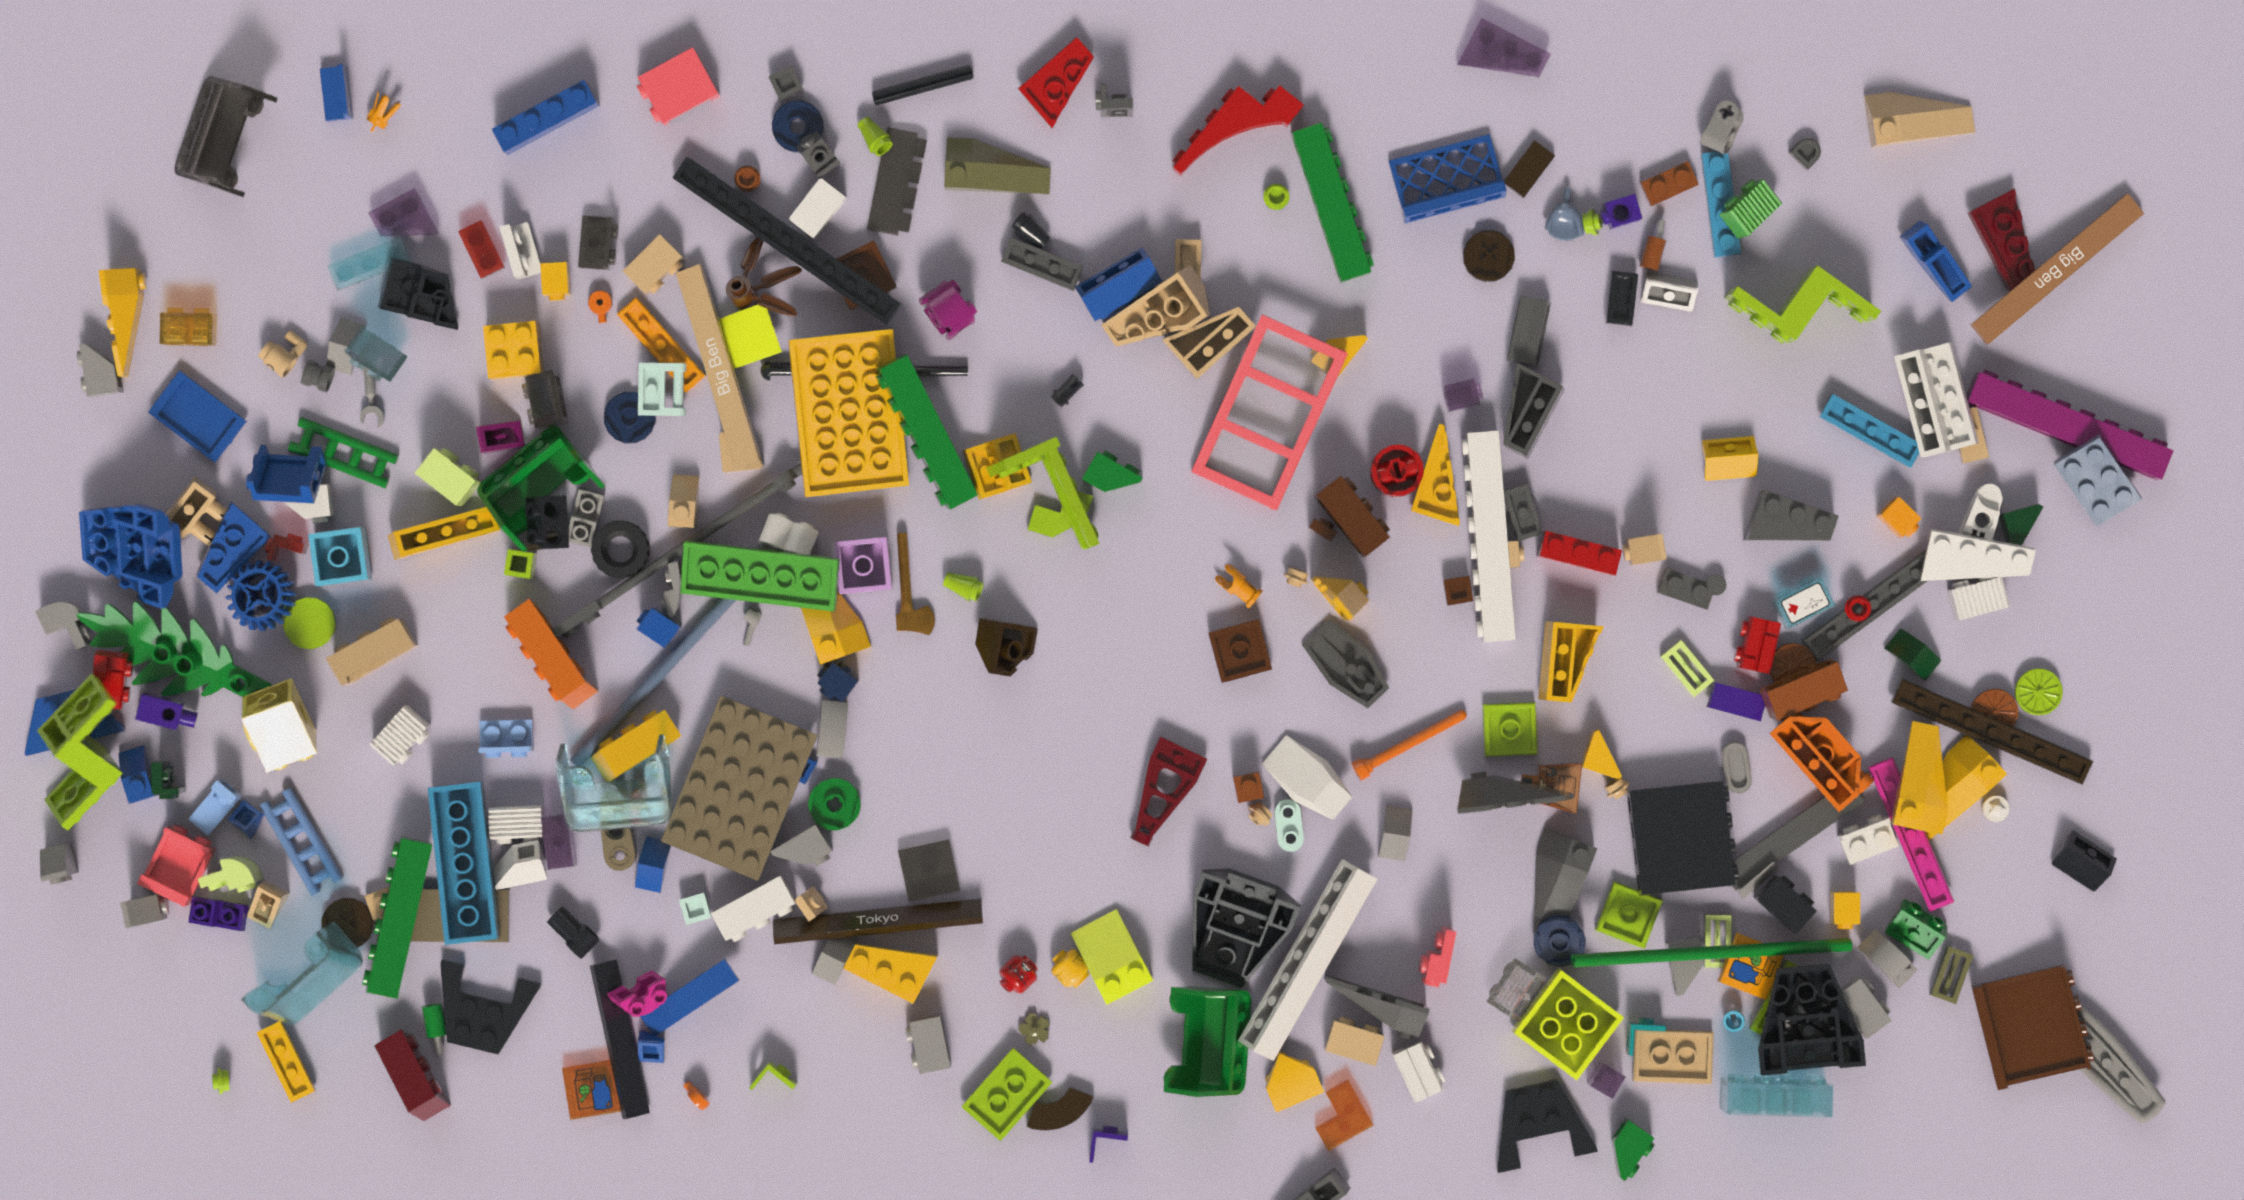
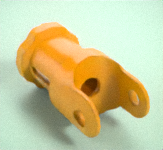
M1226 564L1225 569L1233 576L1234 581L1228 582L1222 576L1217 575L1215 577L1216 582L1230 594L1238 596L1246 603L1245 606L1249 609L1263 590L1256 589L1245 580V575L1231 564Z

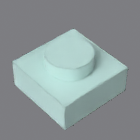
M705 892L679 899L686 925L712 918Z

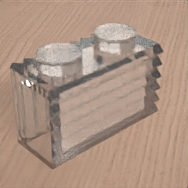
M1514 957L1512 962H1509L1504 967L1503 976L1498 984L1491 987L1489 998L1486 1002L1519 1022L1526 1009L1529 1008V1004L1532 1003L1535 995L1538 994L1541 986H1543L1546 978Z

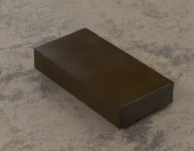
M1534 140L1504 180L1505 185L1524 198L1555 155Z

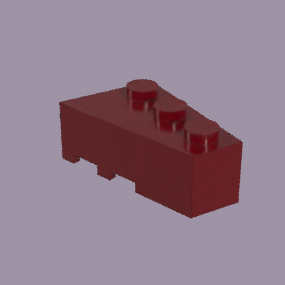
M399 1030L374 1045L408 1113L425 1121L451 1106L440 1084L430 1071L431 1067L427 1059L417 1049L420 1046L412 1033L409 1035L405 1031Z

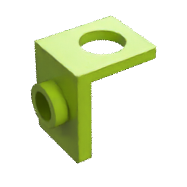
M770 1061L750 1085L749 1089L753 1090L768 1070L792 1090L797 1085V1082L790 1077L792 1073L781 1064L777 1067Z

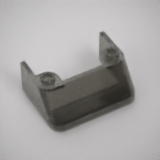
M213 76L207 77L201 86L175 162V174L206 186L244 197L245 192L234 189L238 182V175L236 169L230 166L246 118H253L261 113L264 107L263 100L276 103L278 98L240 83Z

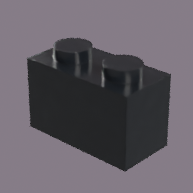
M1773 875L1755 895L1754 899L1792 933L1797 934L1816 913L1817 910L1812 907L1815 902L1802 892L1799 895L1792 889L1795 884L1783 875L1780 878L1777 875Z

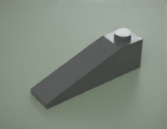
M1476 772L1470 774L1471 778L1462 780L1457 811L1458 814L1489 811L1502 808L1501 806L1512 808L1528 803L1535 805L1573 799L1574 795L1563 790L1496 775L1486 776V772Z
M1547 829L1544 830L1536 852L1533 936L1539 923L1547 917L1555 915L1571 916L1597 851L1596 847Z
M1326 975V983L1393 1030L1398 1031L1397 1036L1412 1040L1413 1036H1420L1430 1011L1427 1005Z

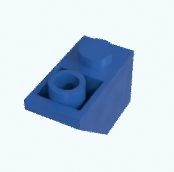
M658 608L645 609L636 621L639 623V626L636 628L639 632L664 648L668 646L682 627Z

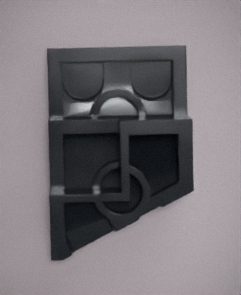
M391 257L378 308L404 314L410 318L432 322L437 326L458 330L459 326L455 316L448 274L417 263Z

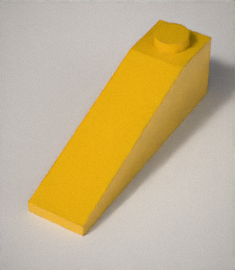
M487 507L394 531L388 534L387 537L394 560L493 533L499 531L500 527Z

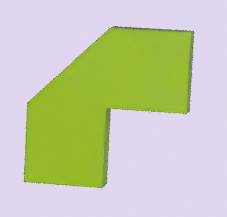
M1076 491L1079 499L1085 503L1089 510L1093 496ZM1035 505L1027 530L1053 538L1072 527L1063 507L1059 513Z

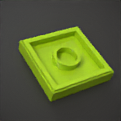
M1535 702L1482 704L1485 757L1537 755Z
M1613 881L1595 930L1645 949L1663 900L1651 895L1639 896L1638 890Z

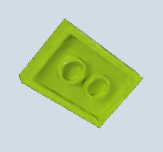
M1013 1047L961 1107L1001 1142L1053 1081Z

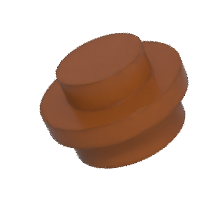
M743 166L736 171L734 181L741 191L752 192L758 188L761 177L756 168Z

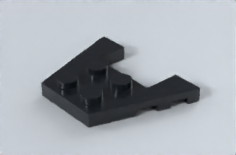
M442 959L440 966L447 1042L499 1054L536 993L541 988L542 983L518 978L512 1004L459 991L465 965Z
M1556 1079L1505 1090L1497 1162L1498 1173L1521 1168L1516 1141L1566 1130L1569 1131L1575 1157L1598 1152L1592 1138Z

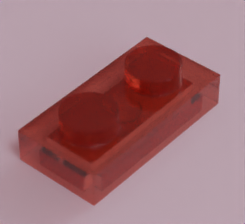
M482 220L458 231L481 279L505 268Z

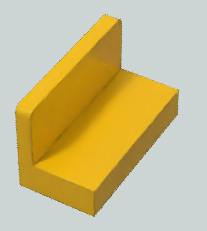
M1754 436L1702 440V452L1705 461L1704 477L1706 481L1757 476L1758 451Z

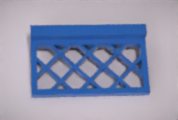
M1490 134L1389 160L1388 162L1405 224L1506 197V186L1501 176ZM1486 142L1488 153L1484 160L1471 153L1475 145ZM1456 150L1465 155L1459 166L1445 160L1449 152ZM1432 157L1439 161L1433 173L1420 167L1425 158ZM1468 157L1481 164L1475 175L1461 169ZM1489 157H1490V160H1491L1492 165L1487 162V160H1488ZM1407 164L1413 167L1414 170L1407 180L1398 175L1396 166ZM1442 164L1455 170L1449 182L1436 175ZM1485 166L1494 171L1496 180L1485 182L1479 179L1478 175ZM1417 170L1430 177L1424 189L1411 182ZM1458 173L1472 179L1467 188L1460 189L1452 184ZM1433 179L1446 186L1442 194L1435 196L1427 191ZM1400 181L1405 184L1403 189L1401 187ZM1408 186L1421 192L1417 201L1405 202L1404 192Z

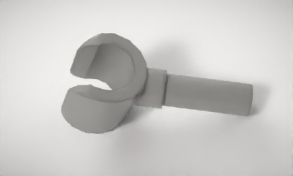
M750 608L743 620L750 623L743 643L745 646L750 645L753 631L761 619L760 612L753 608Z

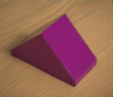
M520 421L476 427L480 452L483 454L525 446Z

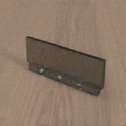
M887 127L886 132L891 136L893 145L888 152L881 155L867 230L898 236L899 231L909 233L912 214L904 213L903 208L914 210L917 189L908 187V183L919 184L923 163L915 162L913 158H924L927 140L918 138V133Z

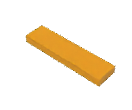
M637 297L617 313L620 319L659 363L687 364V372H684L685 393L706 376ZM667 371V372L670 374V376L673 378V372H672V371Z

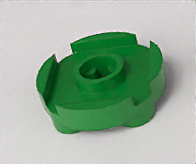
M830 778L820 782L812 790L808 801V808L812 818L819 826L835 831L848 827L857 819L861 810V799L858 790L849 781L841 778ZM834 796L838 797L839 802L842 803V808H837L836 812L831 811V806L827 805L828 800H833Z

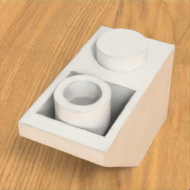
M539 840L512 845L493 867L496 890L547 880L546 859Z

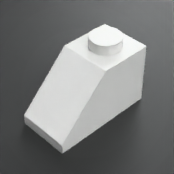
M328 484L320 485L314 504L284 502L304 519H312V524L328 522V517L335 516L332 488Z

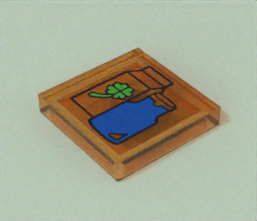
M610 1060L562 1068L570 1120L621 1112Z

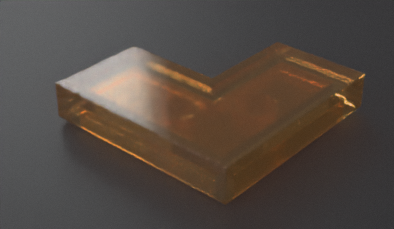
M1348 1079L1325 1091L1338 1115L1316 1126L1315 1129L1328 1151L1374 1126Z

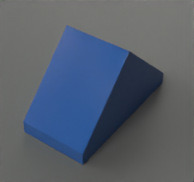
M646 836L638 862L635 888L661 893L671 845L661 842V839Z

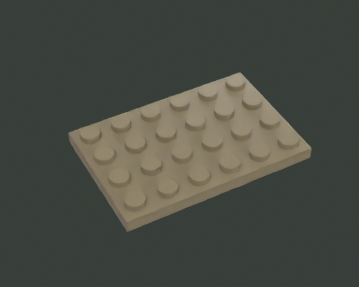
M720 695L661 842L759 881L818 734Z

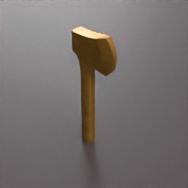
M897 533L901 591L900 612L896 614L897 631H913L930 635L935 626V617L928 606L917 610L913 608L907 533Z

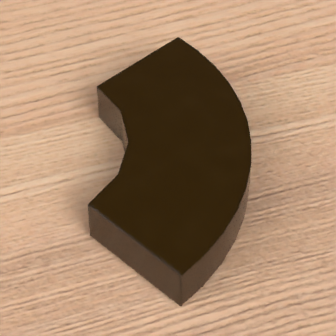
M1069 1087L1065 1095L1057 1101L1050 1103L1035 1102L1026 1127L1045 1131L1065 1127L1084 1114L1094 1096Z

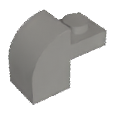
M55 602L35 611L46 635H52L66 628L76 650L90 646L89 639L92 638L88 627L85 624L82 625L81 620L76 616L79 612L87 613L80 605L72 602Z
M1876 929L1857 947L1899 989L1917 971L1911 964V961Z

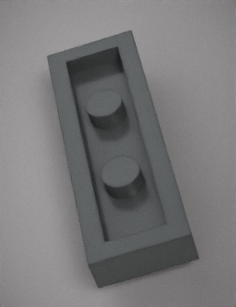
M1012 237L1001 260L1002 263L1073 292L1084 268L1081 265Z

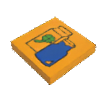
M1736 932L1731 945L1763 942ZM1784 955L1726 958L1717 981L1766 1000L1774 981L1776 968H1779Z

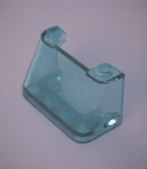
M332 922L318 930L305 943V954L313 964L290 985H287L285 982L279 986H273L266 981L260 987H256L247 993L241 1000L254 1013L288 1025L296 1024L360 969L363 963V955L338 925Z

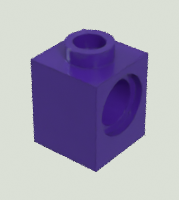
M1635 194L1606 202L1602 205L1603 210H1600L1602 222L1604 225H1608L1610 230L1643 219ZM1615 206L1625 208V219L1620 220L1614 216L1613 210Z

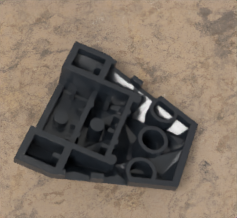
M1829 963L1776 968L1758 1046L1761 1076L1786 1074L1789 1070L1831 1066H1838L1839 1068L1866 1066L1863 1037L1856 1026L1851 1010L1847 1006L1842 990Z

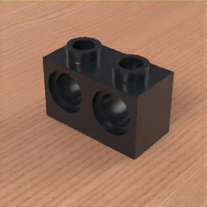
M566 496L525 498L528 550L569 548Z

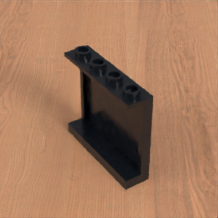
M1723 781L1631 790L1627 792L1639 896L1736 885L1735 880H1739V871L1737 864L1733 865L1732 854H1736L1734 838L1730 839L1729 828L1733 827L1731 812L1727 813L1726 802L1730 800L1728 786L1724 787Z

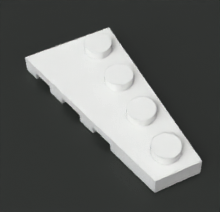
M1931 529L1920 580L2027 576L2031 573L2036 550L2033 547Z

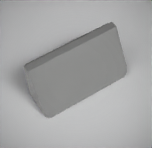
M1647 271L1641 302L1692 312L1698 291V281Z

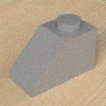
M815 824L770 852L775 857L806 865L815 862L818 866L830 859L828 854L833 849L818 824Z
M159 894L120 902L125 928L167 919L166 914L169 913L167 899Z
M1697 937L1665 942L1666 949L1705 946L1704 942H1700ZM1703 960L1669 962L1674 993L1677 996L1685 993L1704 965Z

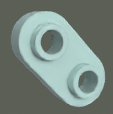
M1284 799L1278 802L1274 810L1277 841L1282 849L1292 852L1298 850L1304 841L1301 809L1295 801ZM1285 808L1292 809L1293 814L1291 817L1287 818L1283 815ZM1288 834L1295 835L1296 839L1293 843L1286 842Z

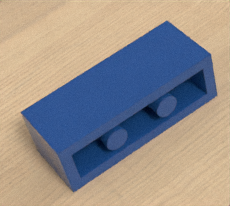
M1140 248L1075 286V289L1094 321H1097L1098 319L1108 317L1112 311L1122 305L1130 304L1144 292H1150L1163 281L1150 257L1143 248Z

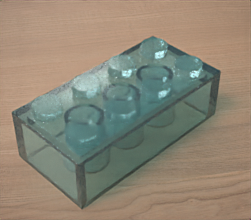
M1728 1073V1078L1721 1077L1720 1109L1730 1115L1832 1117L1833 1085L1819 1075H1806V1080H1801L1796 1075L1782 1074L1780 1079H1774L1770 1075L1761 1076L1760 1074H1754V1078H1747V1076L1741 1073Z

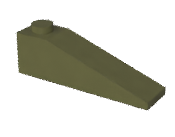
M947 137L945 190L1050 195L1051 168L974 138Z

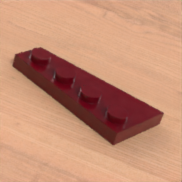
M2015 188L1967 213L2008 292L2035 270L2028 250V239L2024 234L2021 222L2023 221L2021 211L2018 210Z

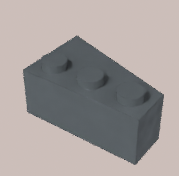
M1516 363L1503 445L1505 448L1529 459L1565 389L1562 385Z

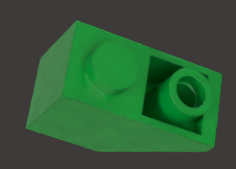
M1104 450L1103 454L1096 453L1082 480L1105 493L1138 484L1143 477L1139 476L1141 472L1139 469L1128 463L1123 467L1116 463L1118 457Z
M1627 1118L1624 1119L1611 1138L1617 1174L1624 1181L1628 1177L1633 1178L1640 1167L1637 1163L1643 1155L1647 1157L1655 1145L1652 1143L1655 1138Z

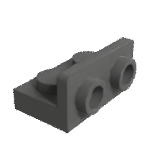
M1101 83V90H1096V110H1101V117H1133V98H1127V94L1111 95L1112 98H1106V83Z

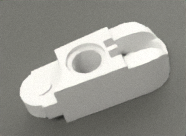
M1985 484L1976 489L1958 534L1993 540L2003 500L1998 486ZM1979 513L1984 514L1986 517V524L1982 528L1978 527L1975 523V517Z

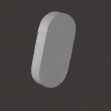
M1728 742L1721 750L1725 785L1728 786L1731 792L1744 793L1752 784L1748 751L1740 742Z

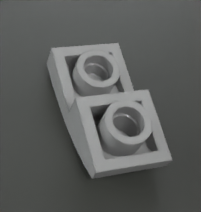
M582 487L578 489L574 512L568 529L569 542L592 547L591 542L595 537L606 493Z
M680 562L667 564L669 570H664L667 585H672L673 590L663 592L664 598H660L663 613H668L669 618L676 617L681 602L682 571Z
M822 700L816 756L843 758L848 702Z

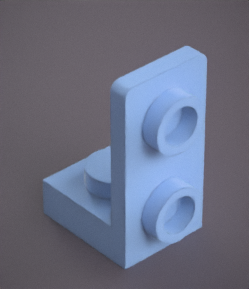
M223 779L217 780L210 789L212 791L189 817V821L206 835L212 833L242 797L238 791Z

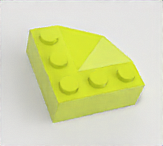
M1557 968L1511 1031L1575 1080H1578L1624 1017Z

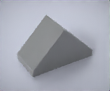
M340 318L329 340L326 366L335 368V371L352 375L367 325Z
M1386 805L1378 857L1400 861L1405 860L1411 834L1412 809Z
M858 937L828 939L812 974L835 985Z

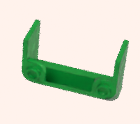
M551 426L487 476L479 484L477 493L499 527L524 552L527 548L519 535L527 530L525 498L547 496L567 479L573 485L585 483L589 478L600 489L605 485L558 426Z

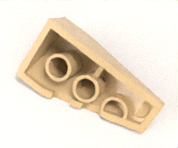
M1894 92L1864 96L1871 148L1975 133L1971 106Z

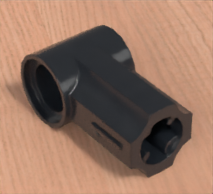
M564 906L557 910L547 921L556 933L566 941L567 947L580 959L600 941V938L587 925H582Z

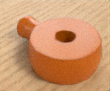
M604 290L594 291L588 298L589 309L598 315V323L607 322L606 313L612 308V297ZM598 300H603V304L598 305Z
M690 1081L683 1085L688 1091V1097L699 1109L704 1110L709 1106L710 1101L697 1087H694Z

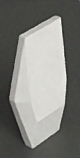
M1287 735L1262 763L1293 801L1332 820L1353 798L1327 760Z

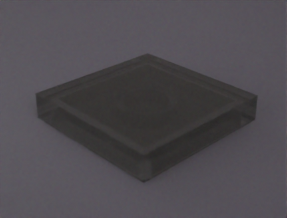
M949 839L898 850L909 901L960 891Z

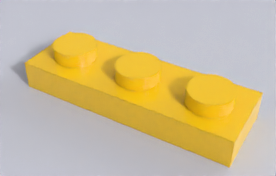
M282 1020L256 1032L290 1102L292 1103L315 1092L316 1089Z

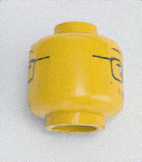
M1062 949L1052 959L1055 964L1051 968V973L1064 987L1073 986L1076 988L1090 975L1081 954L1075 949H1071L1068 952Z

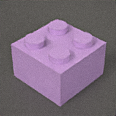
M888 537L834 542L835 556L840 558L839 594L893 589Z

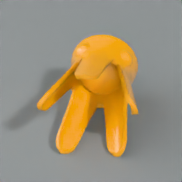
M377 91L374 106L369 111L366 119L374 124L370 130L371 132L375 126L385 129L388 125V120L401 106L400 103H395L383 116L389 98L383 95L376 107L379 91Z

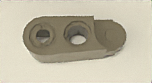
M610 791L605 793L601 798V802H599L603 855L606 864L611 869L623 871L630 868L637 859L636 841L626 798L617 791ZM614 821L621 823L623 826V833L620 836H615L610 831V826ZM621 850L624 852L625 857L623 860L616 859V851Z

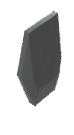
M1330 619L1302 644L1327 682L1368 709L1389 689L1368 648Z

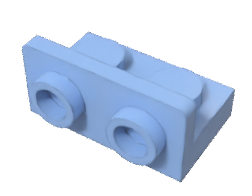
M533 719L479 721L480 747L478 748V753H485V758L501 757V752H511V757H527V752L534 751Z

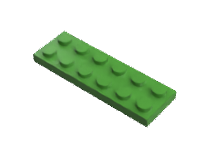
M686 540L683 545L680 593L834 612L837 606L840 558Z

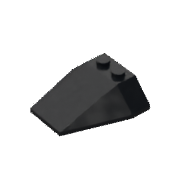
M1203 869L1193 893L1192 971L1242 988L1292 931L1301 904L1279 886L1233 869Z

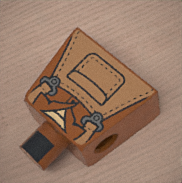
M1581 763L1537 765L1536 776L1521 775L1520 781L1573 793V799L1543 803V805L1577 814L1582 771Z

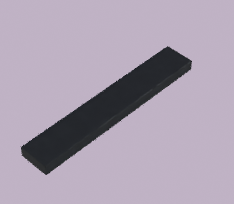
M617 959L590 965L622 1118L629 1119L648 1114L650 1111L629 1014L613 1003L607 993L622 986Z

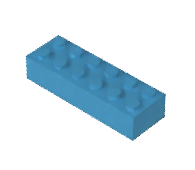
M473 782L428 788L444 944L450 945L500 939L483 782Z

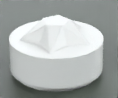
M1989 796L1982 804V813L1986 819L1999 822L2008 816L2009 804L2001 796Z

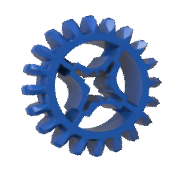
M257 560L255 565L251 562L246 563V569L238 568L240 576H231L232 581L235 583L234 585L226 586L228 590H232V594L227 595L225 598L226 600H232V603L227 608L232 611L236 610L232 617L237 620L240 619L239 624L241 626L248 625L250 630L258 628L259 631H266L267 626L269 629H275L276 622L279 624L285 623L282 615H292L290 610H288V606L296 605L295 602L290 601L291 597L297 595L295 591H290V588L295 583L294 581H287L290 574L282 572V566H274V563L271 561H267L264 564L262 560ZM267 575L258 585L250 584L251 580L255 577ZM276 587H277V591H278V597H277V599L275 598V595H274V591H275V588H276ZM256 591H262L263 593L261 594H264L263 598L267 601L259 600L261 597H258L259 593ZM245 593L248 596L247 603H245ZM265 606L273 608L264 616H255Z

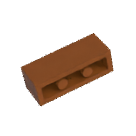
M1827 659L1759 688L1769 717L1783 722L1787 717L1794 716L1795 713L1802 710L1803 712H1808L1816 709L1818 704L1825 700L1831 702L1841 698V694L1848 691L1839 663L1832 659Z

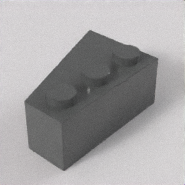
M1763 490L1759 492L1743 540L1830 541L1839 515Z

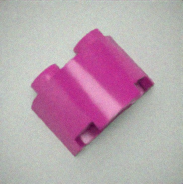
M651 970L637 977L633 988L627 989L622 985L607 993L613 1003L634 1017H639L653 1012L659 1005L665 1003L667 999L666 982L662 976Z

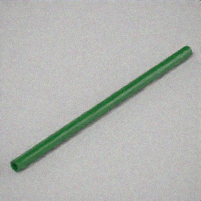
M1851 938L1582 953L1572 954L1571 963L1573 967L1845 952L1852 951Z

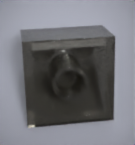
M552 369L526 376V383L522 384L524 398L530 401L531 409H527L530 425L534 424L535 429H543L568 424L559 372Z

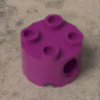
M953 279L949 282L943 280L936 288L919 298L920 305L926 304L927 308L924 312L935 328L942 335L947 332L945 336L947 340L953 339L962 329L975 322V314L977 313L974 305L969 300L965 302L959 293L962 291Z

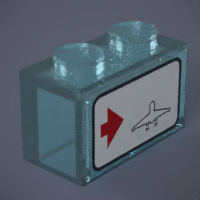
M1813 575L1799 581V587L1793 590L1787 587L1775 593L1777 598L1771 602L1785 629H1790L1835 606L1822 577L1814 579Z

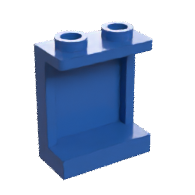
M260 445L258 453L254 454L252 471L246 478V487L250 489L253 500L314 504L327 465L322 447L311 446L309 456L269 454L267 446Z

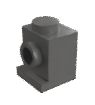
M817 131L814 134L805 136L800 141V144L796 146L819 179L840 164Z

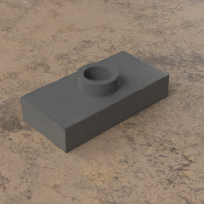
M1528 484L1504 491V500L1517 541L1543 534Z

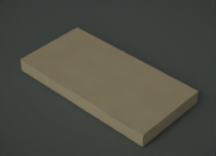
M422 889L411 942H444L439 889ZM495 889L500 939L476 942H509L510 889Z

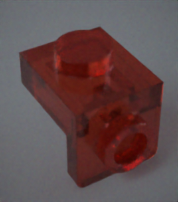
M288 533L287 537L274 534V537L269 538L266 544L265 553H268V560L276 561L280 547L300 554H306L309 544L302 542L303 537Z

